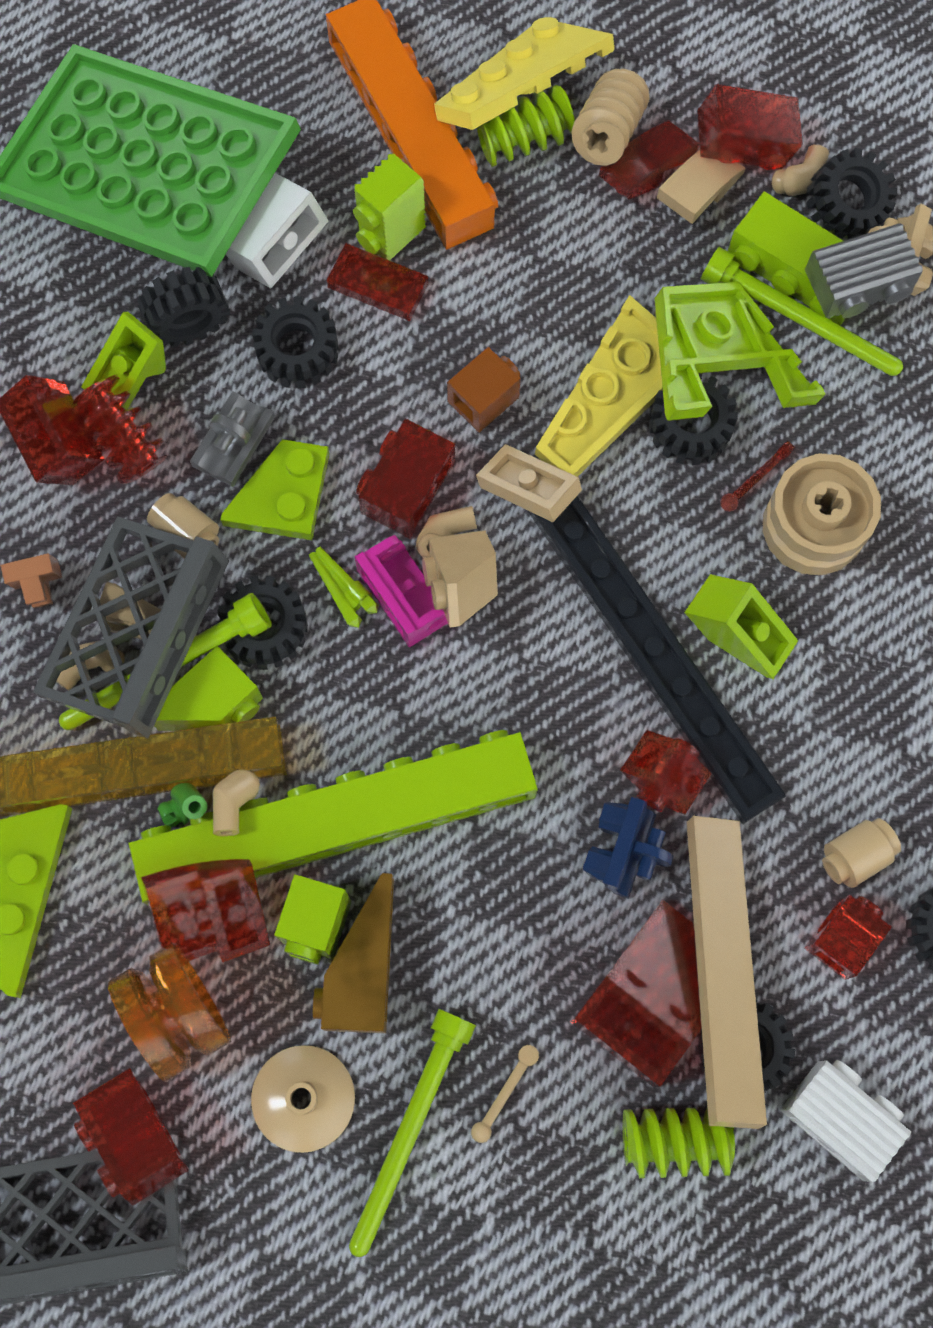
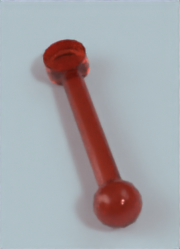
M790 441L785 442L736 491L723 495L720 500L722 509L730 512L737 509L739 499L780 461L786 459L793 452L795 446Z

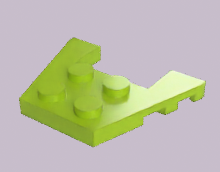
M739 282L662 287L654 298L664 409L667 421L704 417L712 407L698 373L764 367L783 408L816 405L826 395L817 380L810 384L797 368L802 361L792 349L783 350L771 335L770 331L774 326Z

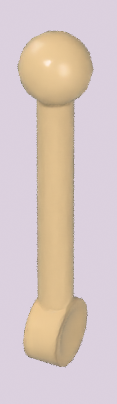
M526 1045L519 1050V1062L482 1122H477L473 1125L471 1135L476 1142L484 1143L490 1139L492 1134L490 1127L527 1067L534 1065L538 1061L539 1053L534 1046Z

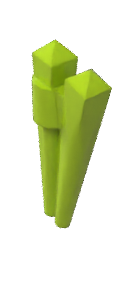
M320 546L315 550L316 552L310 553L309 557L347 624L350 627L359 628L362 619L356 611L363 607L368 614H376L379 605L371 598L372 593L359 580L354 581Z

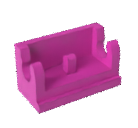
M396 535L388 537L364 553L362 551L354 556L357 572L409 648L448 624L443 609L435 610L431 586H426L423 573Z

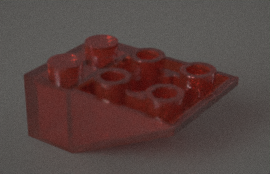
M663 899L570 1021L652 1087H660L702 1029L694 923Z

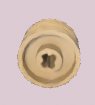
M819 453L799 459L783 473L763 513V535L769 550L783 565L801 574L826 575L843 569L857 557L863 546L872 536L881 518V496L874 479L858 463L841 455Z

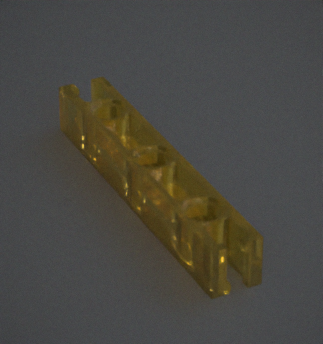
M276 717L151 734L148 739L137 736L0 756V817L28 813L59 804L70 807L171 792L175 785L185 782L194 785L196 788L214 786L233 771L241 769L255 773L258 779L287 775L280 724L278 725Z

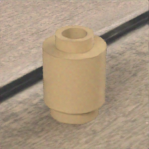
M172 493L165 494L155 502L148 513L147 522L153 528L190 540H194L197 536L213 541L218 546L219 537L217 534L219 532V525L183 496L176 497ZM174 550L185 559L187 552Z
M877 818L872 822L864 820L825 844L824 853L826 857L822 859V863L827 874L837 884L844 883L848 887L854 888L891 865L895 860V855L901 852V843L895 831L883 819Z

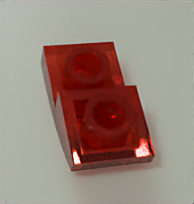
M668 120L644 132L628 143L620 159L616 163L602 166L598 176L615 188L619 194L627 199H632L660 187L664 172L684 164L698 151L700 143Z

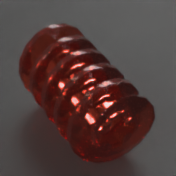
M113 375L92 384L82 391L72 402V405H76L72 411V416L75 421L82 422L88 420L83 428L87 437L99 436L94 444L96 451L99 453L111 451L105 460L106 465L112 469L122 467L116 478L120 484H127L153 470L168 455L161 457L156 455V452L164 442L162 438L151 441L145 439V436L153 427L151 422L135 425L134 420L141 413L142 409L139 406L127 410L124 409L123 405L130 397V392L128 390L116 394L112 392V389L120 380L118 375Z

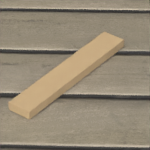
M693 816L687 821L709 1126L760 1129L767 1125L740 821Z

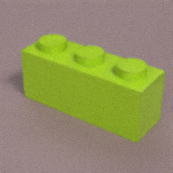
M764 191L734 230L728 252L735 255L734 261L740 263L741 268L756 272L770 281L776 290L785 295H792L808 305L810 309L825 317L805 272V268L812 251L842 242L843 240ZM840 314L839 316L834 315L829 320L841 326L846 318H843Z

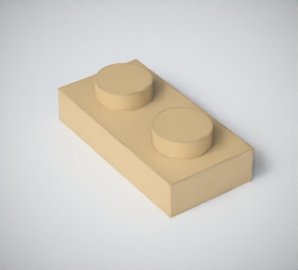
M506 444L476 475L480 488L551 522H554L582 491L579 477Z

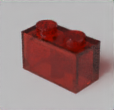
M716 84L697 110L700 157L715 159L726 164L742 163L755 165L766 170L783 169L803 145L798 97Z
M25 375L0 397V414L36 483L73 486L105 460L64 381Z
M405 418L397 432L391 430L385 437L379 452L382 458L374 471L367 469L358 483L356 494L359 495L361 514L410 539L455 464L456 458L455 443Z
M130 1068L73 1103L81 1120L74 1123V1128L89 1152L97 1148L105 1164L97 1169L104 1186L113 1198L121 1194L134 1206L189 1171L143 1084Z

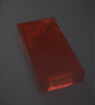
M345 243L326 280L329 289L408 321L411 320L429 284L427 275Z

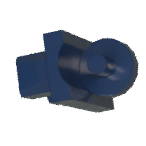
M631 797L629 805L611 802L604 803L599 818V828L605 833L618 836L613 852L592 846L588 851L583 870L589 876L602 882L615 895L628 899L636 876L650 881L655 865L670 867L674 858L673 854L661 848L666 832L652 828L656 813L646 808L647 802L645 800Z

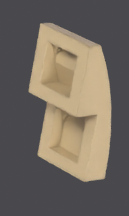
M709 143L691 156L664 182L658 190L657 199L693 224L713 201L718 203L744 174L746 168L715 145Z

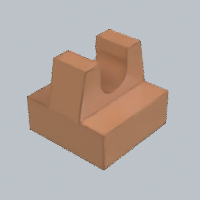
M47 553L0 565L4 583L14 589L22 588L26 605L38 608L53 604L49 581L62 578L58 559Z

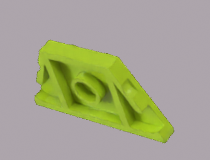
M59 804L0 819V990L7 996L21 999L72 813V808L68 805Z

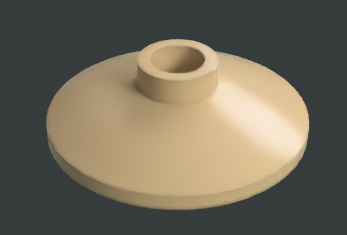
M301 1045L290 1047L271 1057L259 1071L252 1089V1112L260 1131L276 1146L292 1152L316 1151L334 1142L348 1126L355 1106L354 1084L345 1065L332 1053L315 1046ZM299 1088H305L311 1094V1102L305 1109L296 1108L292 1102V1095Z

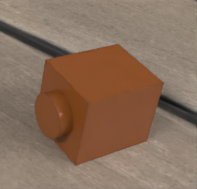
M487 347L447 382V402L480 433L519 399L520 372L508 357H499Z

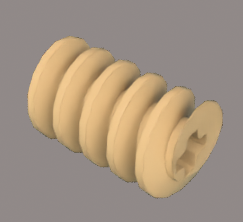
M613 69L604 73L596 82L579 116L574 121L571 131L572 142L577 152L586 161L595 165L607 166L616 163L623 155L624 149L627 147L635 128H637L650 99L649 88L641 76L627 69Z

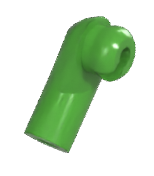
M186 782L175 785L171 790L172 800L162 802L158 806V812L164 825H169L171 828L181 822L185 825L190 822V819L202 817L208 807L207 802L197 788Z

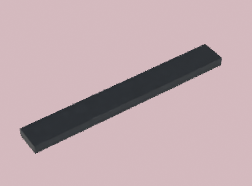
M576 496L554 522L528 511L741 823L744 825L785 798L786 794L579 497Z

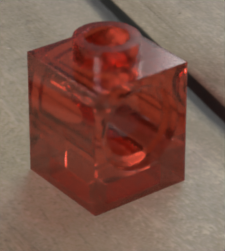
M848 895L836 903L804 949L844 980L850 979L860 973L892 926L881 919L884 913L873 902L862 896H858L855 899L853 896Z

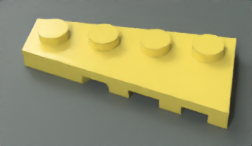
M552 17L540 18L534 21L532 26L516 39L508 42L506 47L491 59L482 63L476 71L461 83L454 85L451 91L434 103L437 120L474 130L517 106L518 95L538 94L551 87L550 78L565 69L567 73L572 75L586 67L585 58L597 52L598 56L604 57L613 52V34L558 22L557 19Z
M630 295L622 306L621 312L614 324L609 327L601 340L600 347L589 364L587 363L579 376L568 399H565L536 446L535 455L540 460L577 477L654 403L659 390L663 391L656 317Z

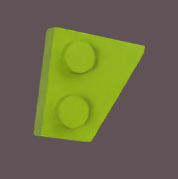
M282 439L222 512L220 519L224 527L312 540L330 455L328 446Z

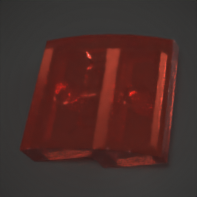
M249 859L200 862L141 877L162 957L168 969L216 951L223 963L270 946L254 870Z

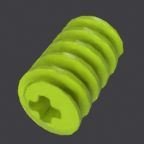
M552 86L549 89L548 96L543 91L538 94L533 93L531 101L526 96H519L517 98V106L477 127L480 145L491 167L497 165L498 151H502L508 162H511L514 159V146L518 145L526 157L530 155V141L535 140L540 150L545 151L547 150V136L552 135L556 144L561 146L564 144V130H569L572 135L571 131L575 121L567 93L561 86Z
M708 1107L704 1113L703 1121H701L696 1108H686L682 1122H680L674 1108H666L661 1123H659L653 1109H644L640 1124H638L632 1109L623 1111L622 1126L625 1164L627 1166L628 1163H633L639 1178H645L649 1162L655 1163L661 1178H666L670 1162H676L681 1176L687 1177L691 1161H697L702 1175L709 1176L713 1160H718L724 1176H730L735 1158L734 1127L709 1126Z

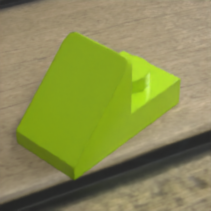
M128 311L123 312L81 388L114 416L125 414L146 377L165 372L166 362L163 341Z

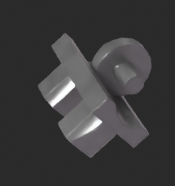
M232 391L219 414L214 415L210 421L209 431L190 460L192 467L234 487L275 418L274 411L253 404L240 394Z

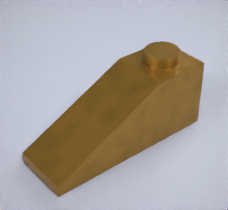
M381 874L326 971L323 988L315 987L313 1019H321V1029L324 1031L386 1033L394 893V878L392 874Z

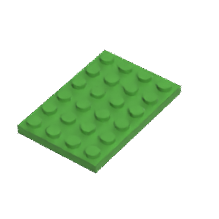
M73 44L0 155V199L179 266L190 267L193 271L196 267H200L206 272L207 276L212 277L301 129L295 117Z

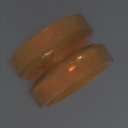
M173 942L149 956V972L155 986L143 972L134 968H129L108 981V991L130 1038L155 1074L165 1082L191 1067V1053L185 1037L198 1052L208 1056L232 1042L226 1023L206 986L185 954Z

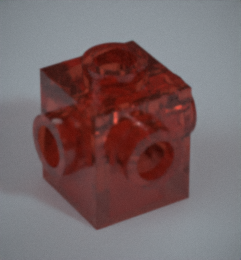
M649 730L645 731L620 769L640 790L637 797L645 800L647 806L658 812H663L666 807L684 815L711 776L708 769L697 759L700 753L694 746L680 738L672 739Z

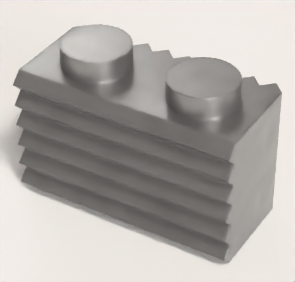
M899 223L812 251L805 272L825 317L830 319L834 315L839 316L840 314L843 318L856 316L865 311L869 304L873 305L877 301L882 302L885 300L887 304H893L907 298L913 292V288L923 269L922 265L919 264L918 257L915 256V249L911 247V241L907 238V232L904 231L903 224Z

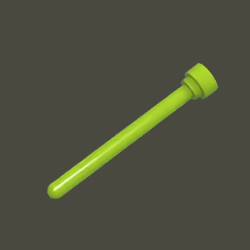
M718 247L701 276L702 281L708 284L739 282L753 299L884 373L896 376L902 372L903 363L899 358L739 269L741 264L734 261L735 255Z
M250 593L234 602V609L228 611V618L194 637L181 667L238 634L242 638L248 634L255 637L272 626L271 621L259 599L253 593ZM117 681L96 693L100 706L108 709L115 706L123 690L120 682ZM70 708L60 715L59 724L65 730H73L94 717Z
M438 1009L430 1027L435 1030L431 1038L435 1042L350 1240L349 1250L355 1257H364L369 1252L454 1051L460 1052L463 1043L469 1044L476 1025L441 1009Z

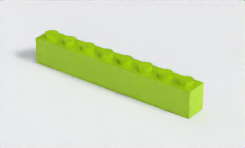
M507 730L494 731L479 738L480 744L462 749L459 743L444 745L434 749L431 752L432 757L413 762L412 757L398 758L383 765L384 771L365 776L363 770L348 772L338 776L335 779V785L317 789L316 784L299 786L287 792L288 798L269 803L268 798L249 800L239 808V834L234 836H217L213 834V812H207L198 819H190V826L171 831L169 825L147 829L141 832L142 839L128 843L142 902L151 908L535 799L538 788L521 732L508 735Z

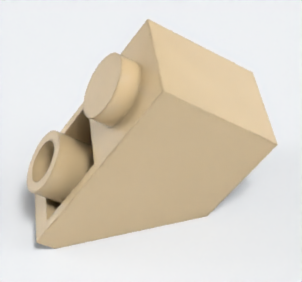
M485 530L429 538L430 557L422 558L425 583L427 587L431 586L435 610L443 609L449 627H458L498 595L496 552Z

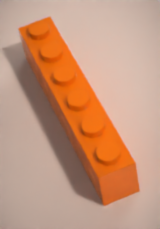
M357 0L327 13L326 21L329 43L392 154L399 157L424 180L425 183L423 185L425 188L423 190L425 193L423 195L426 202L424 210L445 249L448 250L494 229L495 209L498 208V200L494 189L489 182L482 183L477 174L478 167L472 151L467 146L462 148L456 138V126L437 120L434 103L437 102V95L434 86L427 76L422 78L419 74L417 60L408 42L402 44L397 35V25L391 11L388 8L383 10L377 0Z

